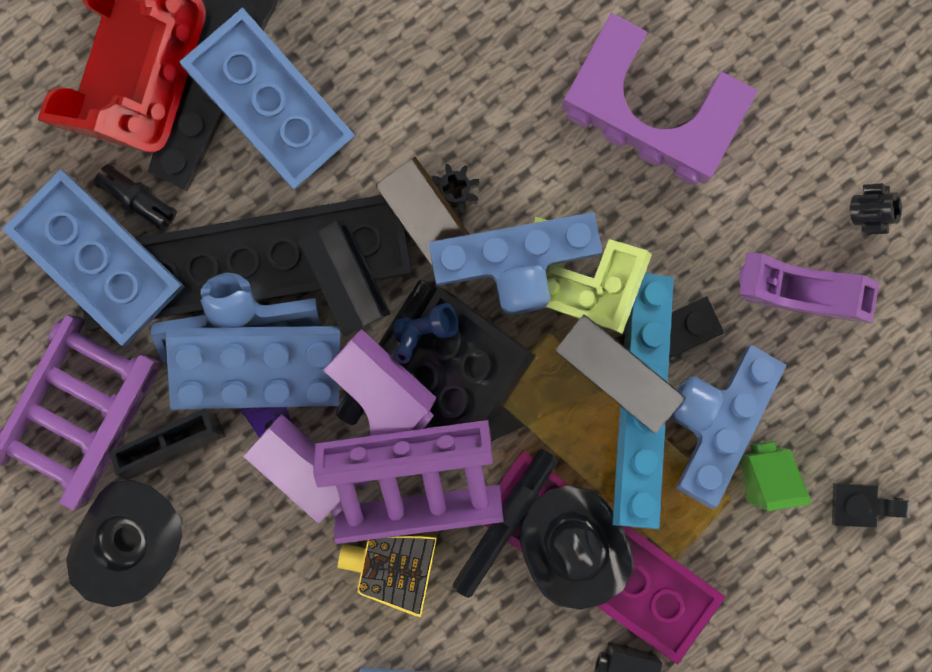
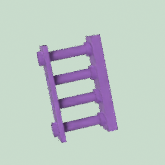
M65 315L64 319L58 320L52 327L48 337L51 343L4 429H0V465L8 464L12 457L62 484L61 489L65 491L59 503L74 511L88 504L111 461L109 451L117 448L121 443L163 363L161 360L146 354H139L137 359L132 358L128 360L80 334L79 332L85 322L84 319L78 316ZM70 348L121 374V379L124 383L118 394H113L110 397L61 371L59 368ZM51 384L102 411L101 416L105 418L97 432L89 433L39 406ZM33 421L82 448L81 452L85 455L78 468L69 469L20 443L29 423Z
M488 420L315 444L313 477L316 486L319 488L336 485L343 510L335 516L334 540L336 544L504 522L500 485L485 486L482 470L483 465L493 464ZM464 468L469 489L443 492L439 471ZM421 474L426 494L401 498L396 477ZM379 480L384 500L359 503L353 483Z

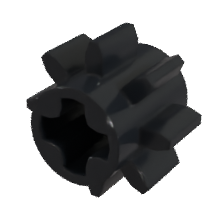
M445 164L446 174L442 178L432 176L431 179L435 185L439 186V191L451 207H457L458 212L462 216L465 211L464 204L467 201L472 204L478 203V197L470 193V189L479 186L480 181L479 179L469 180L467 178L468 166L466 165L459 172L452 171L451 166ZM450 181H456L458 186L465 185V188L461 190L460 198L454 199L452 193H444L449 189L448 183Z
M883 183L864 184L863 194L854 195L851 199V221L855 226L862 225V233L868 232L869 235L888 234L889 224H897L901 219L902 202L900 195L897 192L890 193V186H884Z

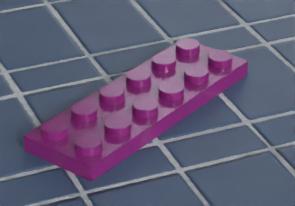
M524 450L519 453L497 484L500 485L502 504L533 460V457ZM552 471L539 491L537 498L550 489L571 484ZM485 524V526H486L487 528H489L490 525H491V524ZM519 525L507 542L522 552ZM622 526L634 555V572L623 591L597 607L678 665L726 596L631 527Z

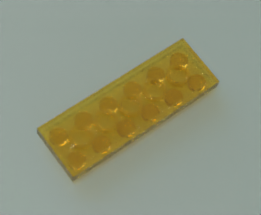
M547 332L531 350L536 354V357L504 407L614 505L620 405L555 352L561 343ZM664 439L659 529H640L671 557L677 560L732 499L724 492L718 507L710 509L675 489L689 460L668 440Z

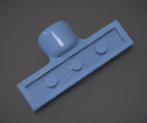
M594 212L428 242L436 286L484 277L493 278L497 285L501 309L506 314L528 313L547 306L551 299L546 276L547 267L554 264L598 257L603 253Z
M223 273L209 279L201 289L202 299L200 301L205 312L204 315L152 323L151 338L162 363H166L167 328L323 326L316 298L267 306L259 305L255 302L250 284L246 279L238 274Z
M750 345L745 349L724 390H719L696 376L690 377L680 385L678 391L686 399L670 416V419L692 431L697 437V445L675 489L710 509L718 507L787 366L786 364Z

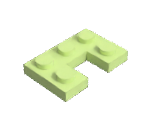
M535 217V220H534L533 223L542 222V221H548V220H545V219H542V218H539V217ZM609 239L594 278L563 269L565 263L547 267L546 276L551 299L545 308L580 319L585 314L600 327L622 334L652 254L647 250Z

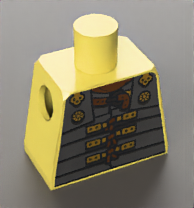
M424 532L371 539L367 541L366 548L342 544L337 568L361 573L357 591L360 595L411 615L421 617L438 533Z

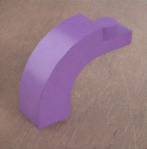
M747 252L745 265H743L739 274L741 286L739 295L745 296L744 300L772 308L833 319L873 323L880 282L864 275L826 272L797 267L761 253Z

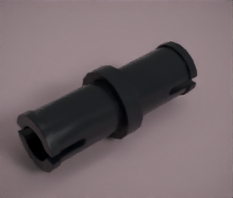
M110 164L101 168L107 174L106 177L99 172L97 173L94 185L120 201L122 208L127 212H136L155 225L160 231H164L169 227V224L165 222V218L170 222H173L177 210L149 193V187L142 182H133Z

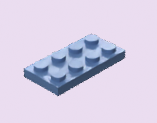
M243 7L179 62L184 70L293 191L355 136Z
M62 169L2 228L29 257L121 346H128L185 287L81 185Z
M339 326L167 328L166 330L170 410L339 406V384L323 371L340 352Z

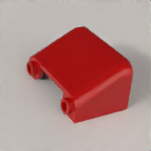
M82 0L88 9L101 16V20L79 90L77 92L64 87L52 89L43 100L37 120L56 128L135 150L151 153L159 151L165 146L169 138L188 77V73L179 62L197 47L206 16L203 1Z

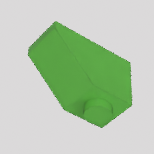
M775 441L751 444V452L744 453L741 458L747 502L766 511L811 505L810 496L791 450L781 447L776 448Z

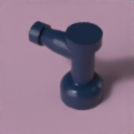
M448 303L434 306L427 317L415 320L408 318L396 320L393 330L399 346L393 354L394 359L399 363H408L420 335L433 332L439 338L455 336L459 324L454 308Z

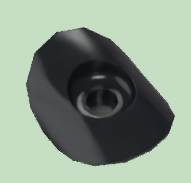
M134 480L111 482L99 493L82 520L71 542L66 558L69 582L87 601L109 607H117L140 601L157 587L170 569L182 539L181 519L169 499L152 486Z
M574 485L550 489L534 501L520 523V545L525 563L542 594L556 606L582 610L602 605L624 590L634 572V555L623 527L613 525V510L592 489Z

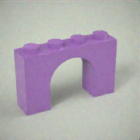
M610 13L567 93L561 109L567 111L566 117L571 122L585 128L590 123L603 130L602 137L610 143L620 147L627 143L640 150L638 156L644 161L656 166H660L661 162L676 169L674 175L680 180L691 185H696L697 182L705 184L712 178L758 90L721 71L713 80L691 121L673 129H658L644 124L630 111L624 97L623 86L626 72L647 31Z
M362 329L358 331L323 370L362 406L369 420L370 436L423 429L434 416L430 409L436 397ZM281 414L243 457L317 523H320L329 512L337 516L343 510L336 485L319 488L316 486L313 477L315 443ZM370 481L357 482L353 484L354 487L357 485L362 490L370 483Z

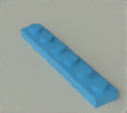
M645 273L625 325L624 347L668 382L674 277ZM620 406L613 525L659 529L665 423L654 434L622 406Z

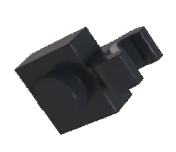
M833 483L832 524L835 526L877 528V515L910 518L909 500L878 497V486Z

